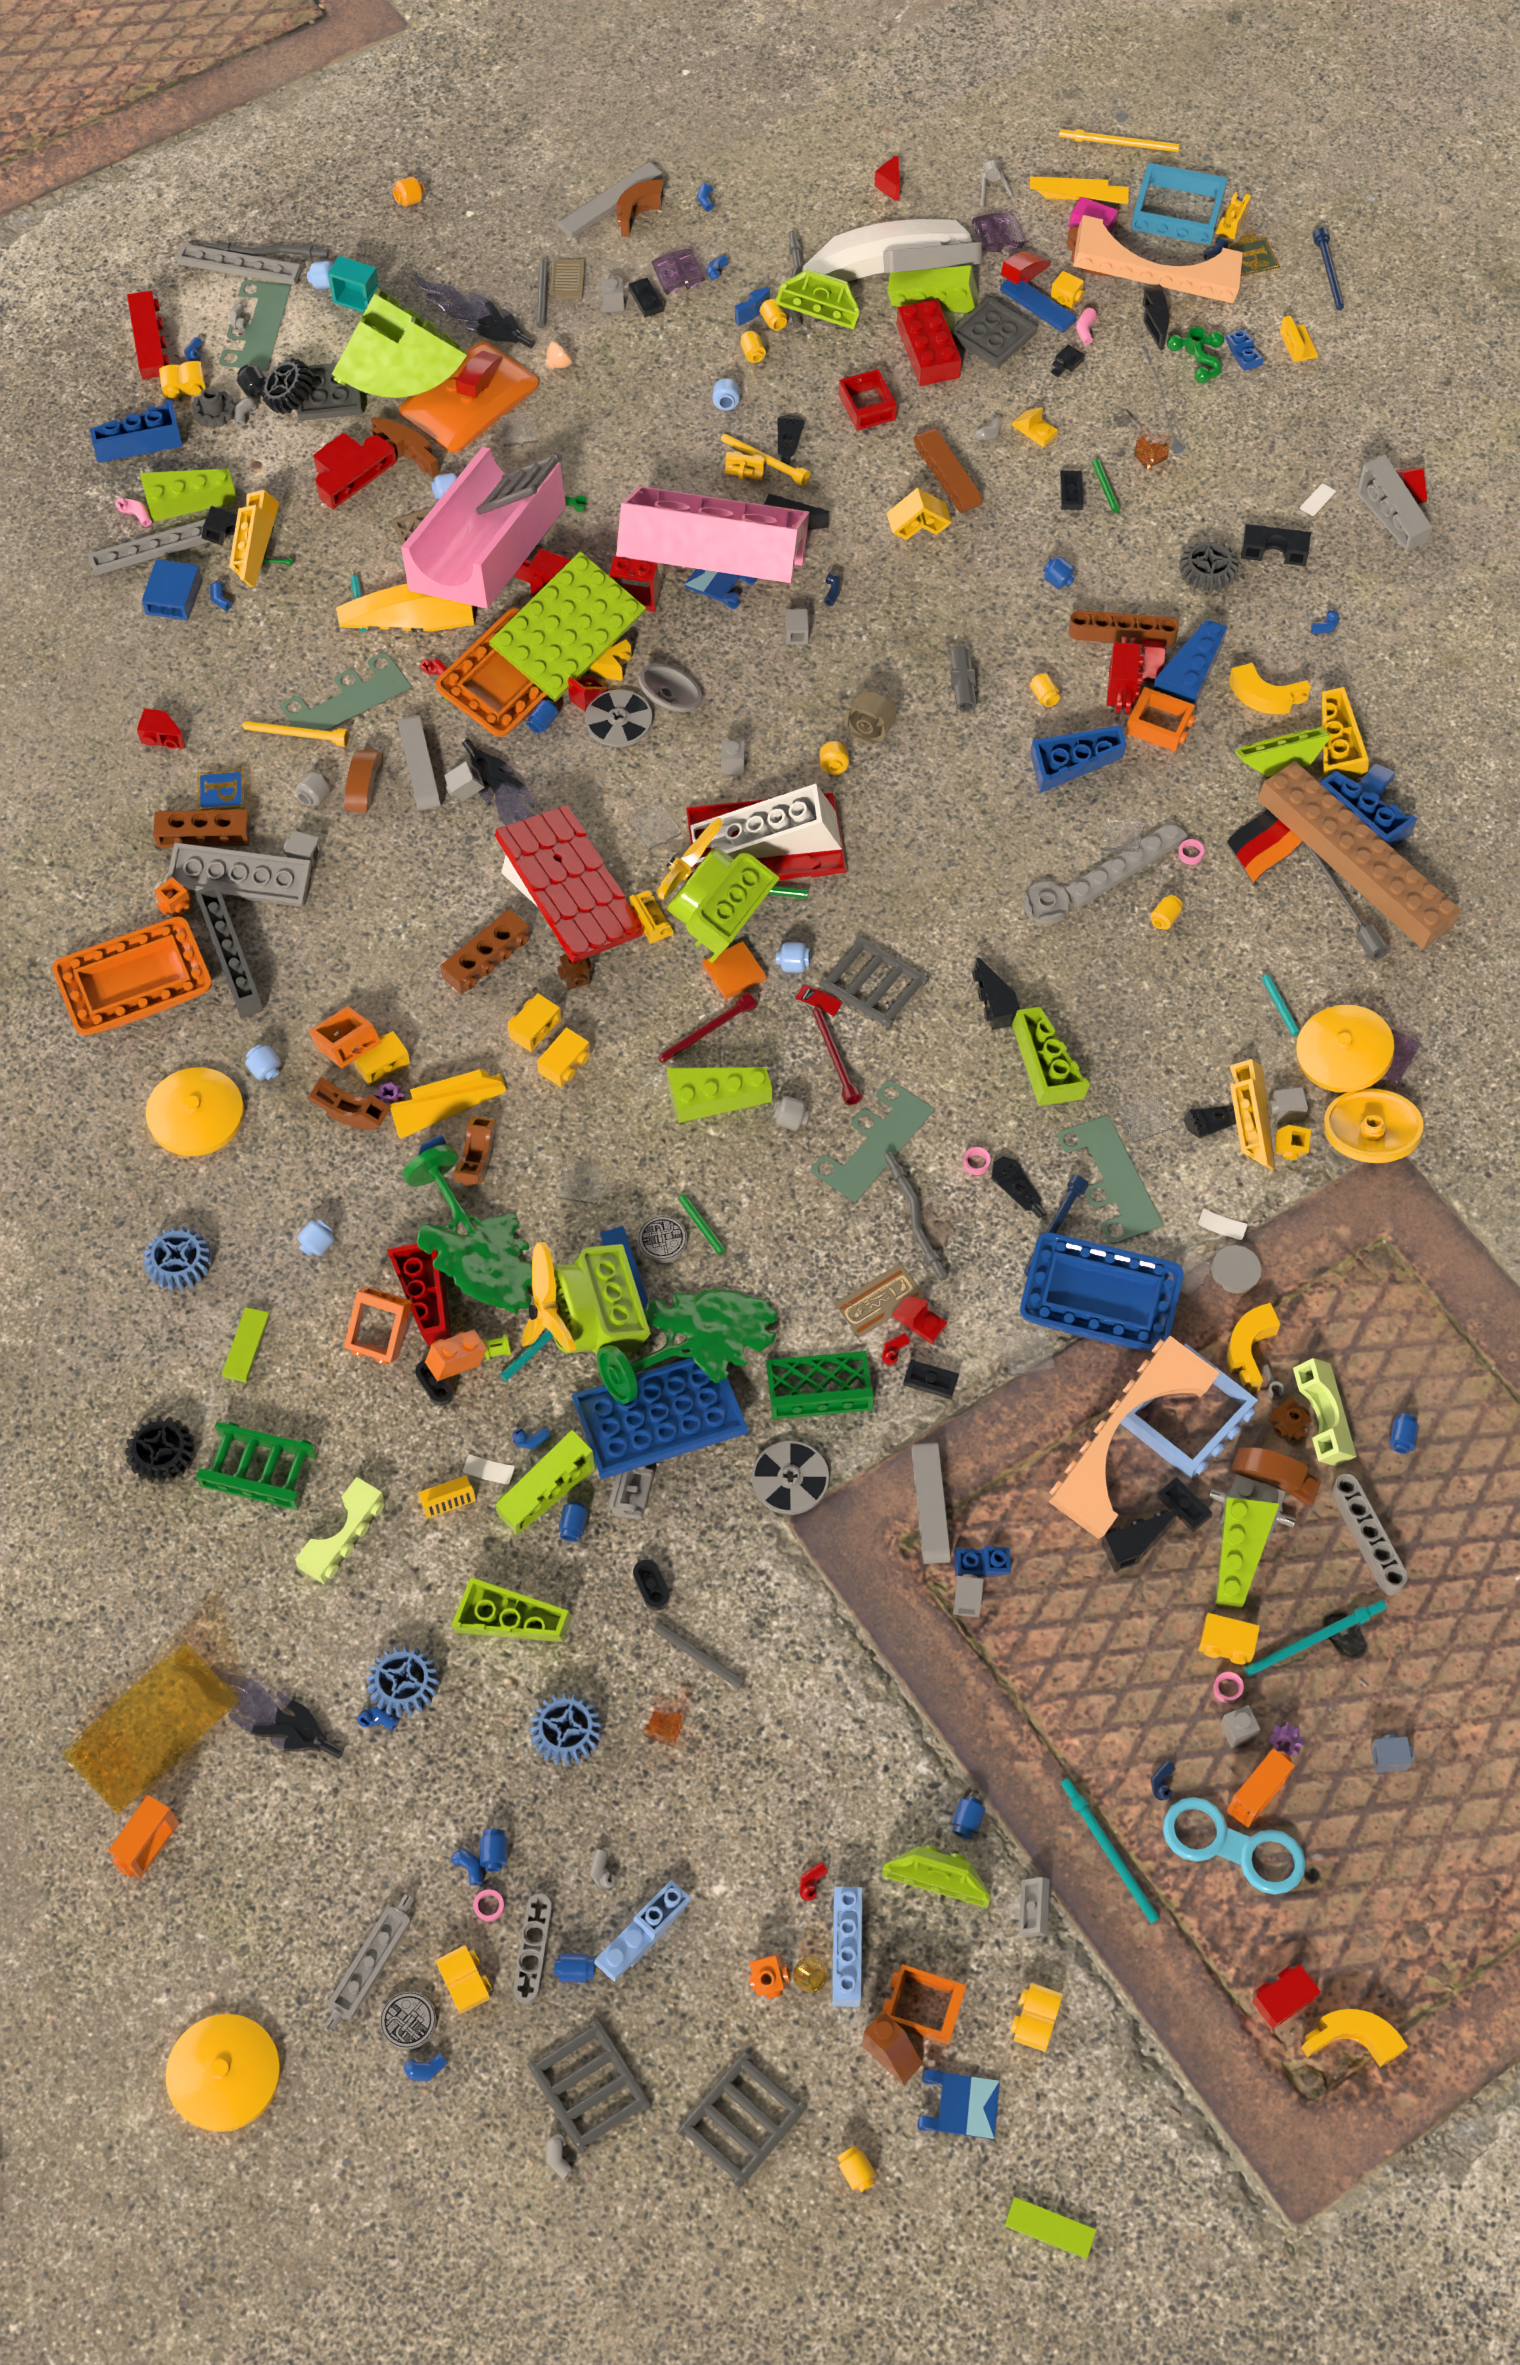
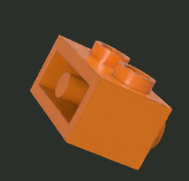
M475 1330L459 1332L449 1339L435 1341L430 1347L425 1363L436 1380L440 1381L480 1366L487 1347Z

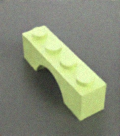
M1312 1358L1294 1367L1293 1370L1298 1389L1309 1400L1317 1415L1319 1429L1317 1435L1312 1437L1318 1461L1338 1466L1357 1457L1331 1364Z
M358 1477L354 1479L341 1497L348 1511L347 1521L343 1529L328 1539H310L295 1559L300 1570L322 1584H325L328 1578L331 1579L335 1576L341 1560L351 1554L355 1541L359 1536L363 1537L366 1534L369 1522L374 1516L377 1517L384 1508L385 1501L382 1492Z

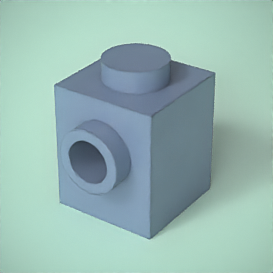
M1389 1734L1383 1736V1739H1375L1371 1746L1375 1773L1407 1771L1412 1761L1415 1760V1752L1413 1746L1409 1745L1408 1737Z

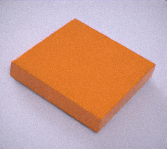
M743 941L724 950L713 963L708 961L710 958L702 961V966L725 1000L766 980V974Z

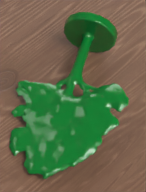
M445 1144L424 1151L408 1163L403 1170L402 1176L406 1183L413 1187L423 1186L435 1181L452 1210L453 1220L444 1227L429 1224L420 1226L416 1241L418 1247L428 1254H431L433 1250H437L438 1255L433 1261L434 1268L445 1272L449 1277H453L455 1284L462 1289L464 1294L470 1295L486 1305L492 1304L514 1314H518L519 1309L529 1308L532 1298L528 1294L527 1285L532 1286V1262L519 1260L521 1250H529V1244L520 1238L514 1239L515 1229H519L520 1222L516 1220V1215L506 1213L505 1215L485 1218L480 1221L474 1215L468 1214L444 1177L457 1162L458 1155L454 1147ZM473 1220L477 1226H474L471 1221ZM459 1222H462L466 1227V1235H461L457 1232Z
M718 1288L708 1291L702 1290L698 1295L695 1293L675 1292L672 1295L673 1304L671 1307L666 1306V1300L653 1299L647 1303L644 1314L648 1324L663 1330L667 1340L666 1344L658 1351L632 1363L629 1362L618 1347L613 1345L605 1346L599 1349L597 1353L599 1374L611 1396L621 1404H626L636 1399L638 1383L635 1373L672 1356L692 1357L694 1363L709 1376L710 1380L720 1383L722 1379L726 1380L730 1373L726 1371L730 1361L738 1366L748 1364V1359L742 1356L744 1347L748 1346L754 1351L759 1352L774 1342L777 1333L769 1332L765 1329L769 1324L776 1321L777 1311L769 1306V1300L744 1295L740 1291L719 1290ZM678 1333L686 1336L684 1342L674 1345V1339ZM686 1349L691 1350V1351H689V1352H685V1353L683 1352V1351L686 1350Z

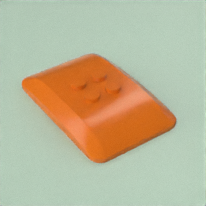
M479 342L467 349V356L462 364L444 382L427 392L409 396L399 406V415L449 452L455 453L463 450L538 388L539 381L536 375L488 342ZM481 351H486L503 357L486 389L482 388L477 399L457 393L456 379L475 355Z
M518 608L508 610L438 677L435 686L442 696L498 737L508 735L530 715L541 700H545L548 695L489 645V641L521 610Z
M173 917L61 957L52 966L53 974L74 1028L78 1034L84 1036L110 1030L162 1012L208 992L212 986L211 977L189 924L182 917Z

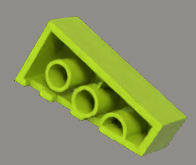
M971 265L890 272L887 291L891 306L901 307L938 299L942 311L971 313L978 306L979 294Z
M229 469L139 473L153 522L210 509V506L218 507L237 502Z
M1041 1007L1017 1010L1012 1027L1038 1106L1083 1100L1090 1084L1080 1074V1068L1077 1063L1071 1060L1066 1052L1065 1044L1060 1042L1055 1035L1056 1031Z
M766 1067L666 1068L667 1083L678 1123L772 1102V1086Z
M571 1430L509 1492L502 1494L495 1504L497 1515L516 1535H519L595 1471L593 1450Z
M1226 1498L1215 1606L1242 1609L1279 1503Z
M470 1577L451 1627L455 1633L563 1642L572 1616L568 1610Z

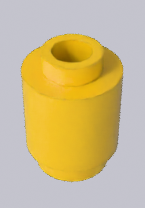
M775 299L766 300L762 303L759 312L769 328L775 331L783 329L787 324V316L781 306L775 304Z
M747 331L741 336L740 344L747 361L751 363L760 362L766 355V350L760 336L755 331Z
M1040 673L1032 678L1030 688L1042 705L1052 707L1059 702L1060 691L1049 674Z
M1174 895L1164 897L1150 915L1152 924L1158 929H1169L1182 912L1183 904L1181 900Z
M854 2146L837 2157L840 2162L839 2168L853 2191L859 2189L862 2193L875 2185L873 2179L877 2174L863 2150L860 2151L857 2146Z

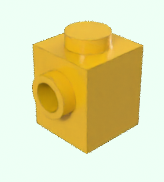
M1062 271L1052 283L1051 299L1072 309L1084 297V280Z
M1287 1125L1278 1129L1274 1154L1283 1155V1159L1297 1160L1298 1157L1309 1153L1311 1129Z

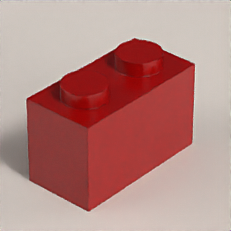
M1301 1964L1294 1969L1289 1965L1277 1974L1279 1980L1272 1985L1267 1981L1255 1990L1257 1995L1252 2003L1272 2030L1317 1999L1321 1993Z

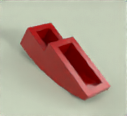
M1030 251L1020 252L1003 261L1001 276L1015 284H1019L1021 281L1028 283L1048 268L1051 262Z
M481 351L475 355L456 379L457 393L477 399L482 388L486 389L503 357L486 351Z

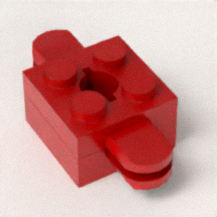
M539 549L533 561L524 560L514 576L517 579L530 583L531 596H535L571 559Z
M1122 637L1121 643L1113 642L1106 706H1116L1115 713L1118 714L1121 712V707H1125L1124 714H1129L1130 708H1133L1134 700L1139 699L1144 654H1140L1141 645L1135 644L1136 638H1131L1130 644L1126 643L1127 637Z

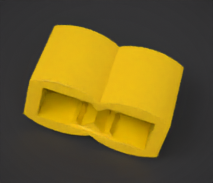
M189 361L181 365H166L159 368L164 398L176 399L185 394L198 395L206 388L204 371L200 361Z
M466 1945L435 1960L460 2015L490 2000L488 1992L492 1990L487 1976L483 1975L480 1977L476 1967L481 1964L474 1949L468 1951Z
M1033 1983L1030 1984L1029 1990L1023 1988L1018 2004L1023 2006L1021 2016L1015 2015L1010 2032L1015 2033L1013 2041L1046 2052L1063 1993Z

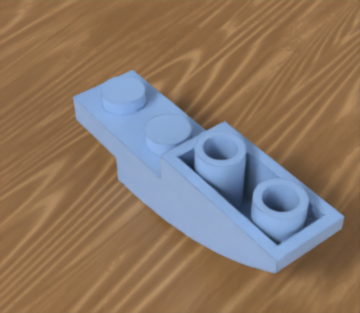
M671 1880L634 1917L633 1922L595 1959L594 1964L615 1982L630 1966L633 1967L681 1914L692 1898Z

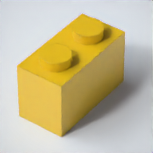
M537 993L533 999L526 1001L518 1015H514L509 1020V1038L532 1053L561 1021L560 1007Z
M566 1027L537 1060L538 1073L559 1087H562L566 1081L569 1082L573 1079L579 1066L586 1064L591 1055L589 1042Z
M394 1031L379 1036L382 1043L354 1060L355 1067L368 1086L410 1064L408 1051Z
M1207 1613L1198 1651L1204 1652L1208 1657L1218 1658L1221 1656L1229 1658L1231 1662L1236 1664H1250L1255 1653L1260 1626Z

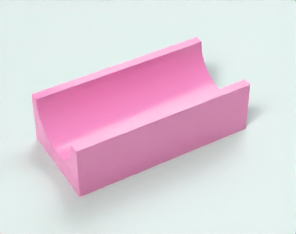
M482 447L401 546L409 591L488 609L566 508L561 464L557 463L539 486L536 494L479 515L476 512V508L481 506L501 481L502 475L505 474L496 464L491 449Z
M638 486L621 503L616 556L791 583L794 565L802 566L804 562L810 512Z

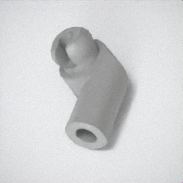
M236 303L229 311L231 325L236 330H242L246 326L244 324L246 320L240 318L244 311V306L241 303Z
M244 398L235 406V424L237 426L245 425V413L256 410L257 403L252 398Z
M994 418L990 426L977 429L975 433L976 438L980 441L996 439L1002 426V420Z
M597 1849L594 1853L590 1876L599 1888L608 1890L614 1886L616 1879L605 1868L608 1852Z
M556 2134L546 2142V2162L565 2180L574 2169L562 2158L563 2148L566 2145L565 2138L560 2134Z

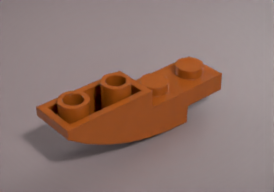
M379 417L371 418V432L373 436H379L393 446L395 454L399 458L406 454L409 460H413L418 464L423 473H427L432 478L439 475L438 462L432 455L431 443L416 431L395 421Z

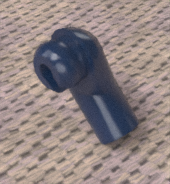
M1218 238L1215 241L1214 249L1204 252L1205 261L1216 257L1223 248L1228 249L1229 244L1226 238Z
M830 572L825 580L827 584L831 585L824 599V603L827 606L834 605L840 594L841 584L840 576Z

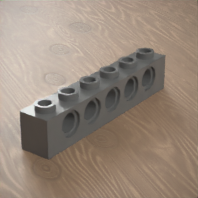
M218 884L195 891L240 1018L262 1012L263 1008Z

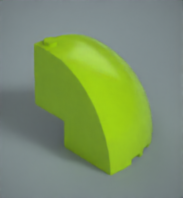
M377 287L339 358L332 375L335 376L334 380L344 386L347 383L371 395L389 398L409 397L427 392L448 379L462 364L467 353L462 348L459 350L461 346L443 331L439 334V329L426 318L421 321V315L408 307L402 308L399 300Z

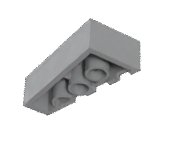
M1383 455L1364 464L1356 492L1360 499L1407 552L1428 542L1432 526L1387 456Z

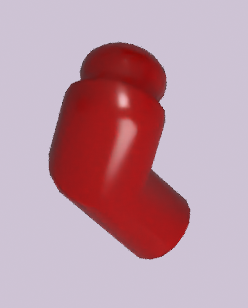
M424 659L420 664L421 670L426 674L440 676L448 669L442 661L437 659Z
M905 1333L884 1343L881 1357L886 1365L895 1364L898 1361L899 1349L910 1344L909 1338Z
M822 1862L813 1866L800 1877L799 1894L805 1901H812L816 1898L817 1881L828 1874V1870Z

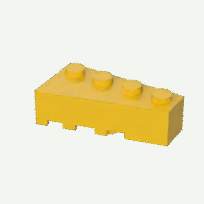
M1341 687L1322 692L1321 727L1329 734L1330 739L1322 749L1323 779L1335 771L1349 779L1363 777L1368 772L1369 759L1345 688Z

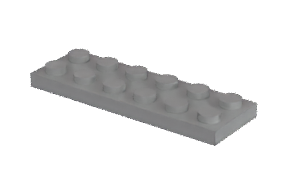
M174 843L167 881L173 877L180 885L183 884L192 893L218 884L222 897L304 907L312 863L310 860Z

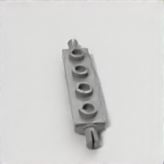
M404 1894L397 1908L387 1906L327 2003L332 2014L323 2026L325 2029L334 2033L342 2018L351 2021L412 1923L406 1915V1912L414 1902V1899Z

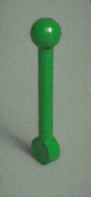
M264 558L262 563H278L292 566L293 559Z

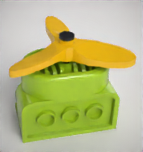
M719 817L704 830L680 859L678 857L675 859V855L666 865V867L670 866L669 869L671 871L656 891L658 897L664 901L681 880L686 881L668 904L667 910L686 925L687 931L697 939L694 944L697 948L702 943L713 952V955L708 960L712 963L733 941L780 879L752 855L741 853L733 859L719 847L712 848L695 871L691 869L721 828L723 820Z
M537 1242L532 1258L534 1305L529 1306L530 1318L524 1328L521 1345H532L542 1331L547 1328L552 1333L558 1348L564 1353L593 1351L597 1354L599 1349L613 1345L618 1347L630 1361L651 1333L623 1244L588 1247L581 1251L573 1264L553 1266L548 1245L545 1242Z

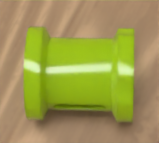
M507 1334L492 1340L482 1339L487 1347L485 1353L486 1361H490L492 1357L511 1356Z

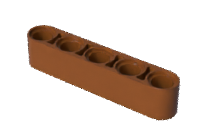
M932 428L915 435L914 443L916 449L956 509L963 513L981 506L982 499L978 489L938 430Z
M1079 610L1071 614L1068 632L1070 637L1075 640L1121 643L1122 637H1127L1126 643L1129 644L1131 638H1136L1135 644L1141 645L1142 640L1164 641V647H1170L1176 643L1179 622L1172 617Z

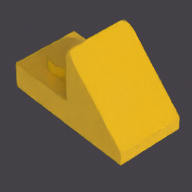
M1042 407L1026 410L1012 422V426L1044 448L1057 437L1058 430L1042 419Z
M625 639L610 647L589 668L590 674L595 677L623 680L621 665L626 664L632 659L630 643Z

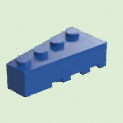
M172 399L164 401V406L158 408L155 405L148 407L147 412L137 416L135 413L127 415L123 421L113 420L90 429L97 462H108L182 447Z
M1206 619L1155 678L1153 690L1194 704L1196 707L1224 644L1228 626Z
M1122 726L1033 740L1030 756L1040 793L1122 759L1127 746Z
M1337 771L1320 781L1322 786L1392 848L1410 836L1418 818L1411 814L1409 817L1400 812L1401 808L1394 804L1391 806L1379 800L1380 796L1373 792L1367 793L1363 791L1361 785Z

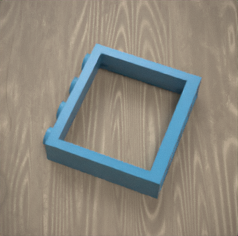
M1148 163L1133 213L1131 230L1211 245L1228 178ZM1149 185L1216 197L1209 224L1142 212Z

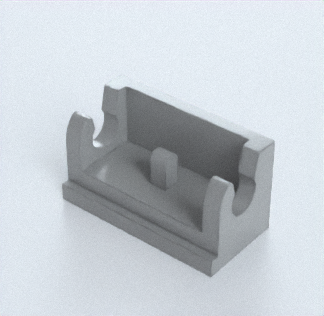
M646 1466L616 1475L608 1505L616 1517L643 1519L654 1476L652 1469H646Z

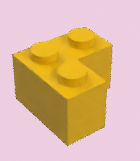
M918 487L887 512L892 533L905 540H908L922 528L938 535L952 523L946 503Z

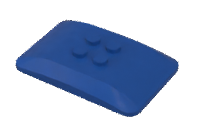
M1043 1233L1036 1242L1020 1304V1315L1028 1322L1061 1332L1152 1352V1349L1160 1339L1165 1341L1170 1336L1184 1271L1179 1264L1172 1261L1055 1233Z

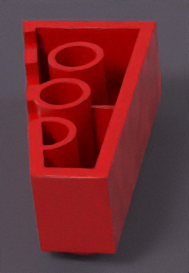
M152 290L127 294L141 378L160 377L159 368L169 365L168 355L164 354L163 350L167 347L164 335L161 336L163 323L162 318L158 315V311H160L158 298L154 299Z
M417 1243L386 1249L406 1298L412 1301L411 1311L426 1344L431 1346L437 1340L451 1338L444 1272L433 1266V1261L438 1255L437 1250H433L431 1254H428L420 1249Z

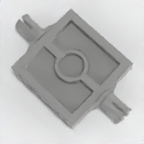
M1236 1474L1233 1485L1227 1493L1212 1488L1209 1499L1223 1503V1514L1227 1497L1279 1503L1267 1541L1270 1540L1273 1529L1278 1523L1293 1528L1296 1517L1282 1513V1502L1286 1491ZM1223 1514L1219 1524H1223Z

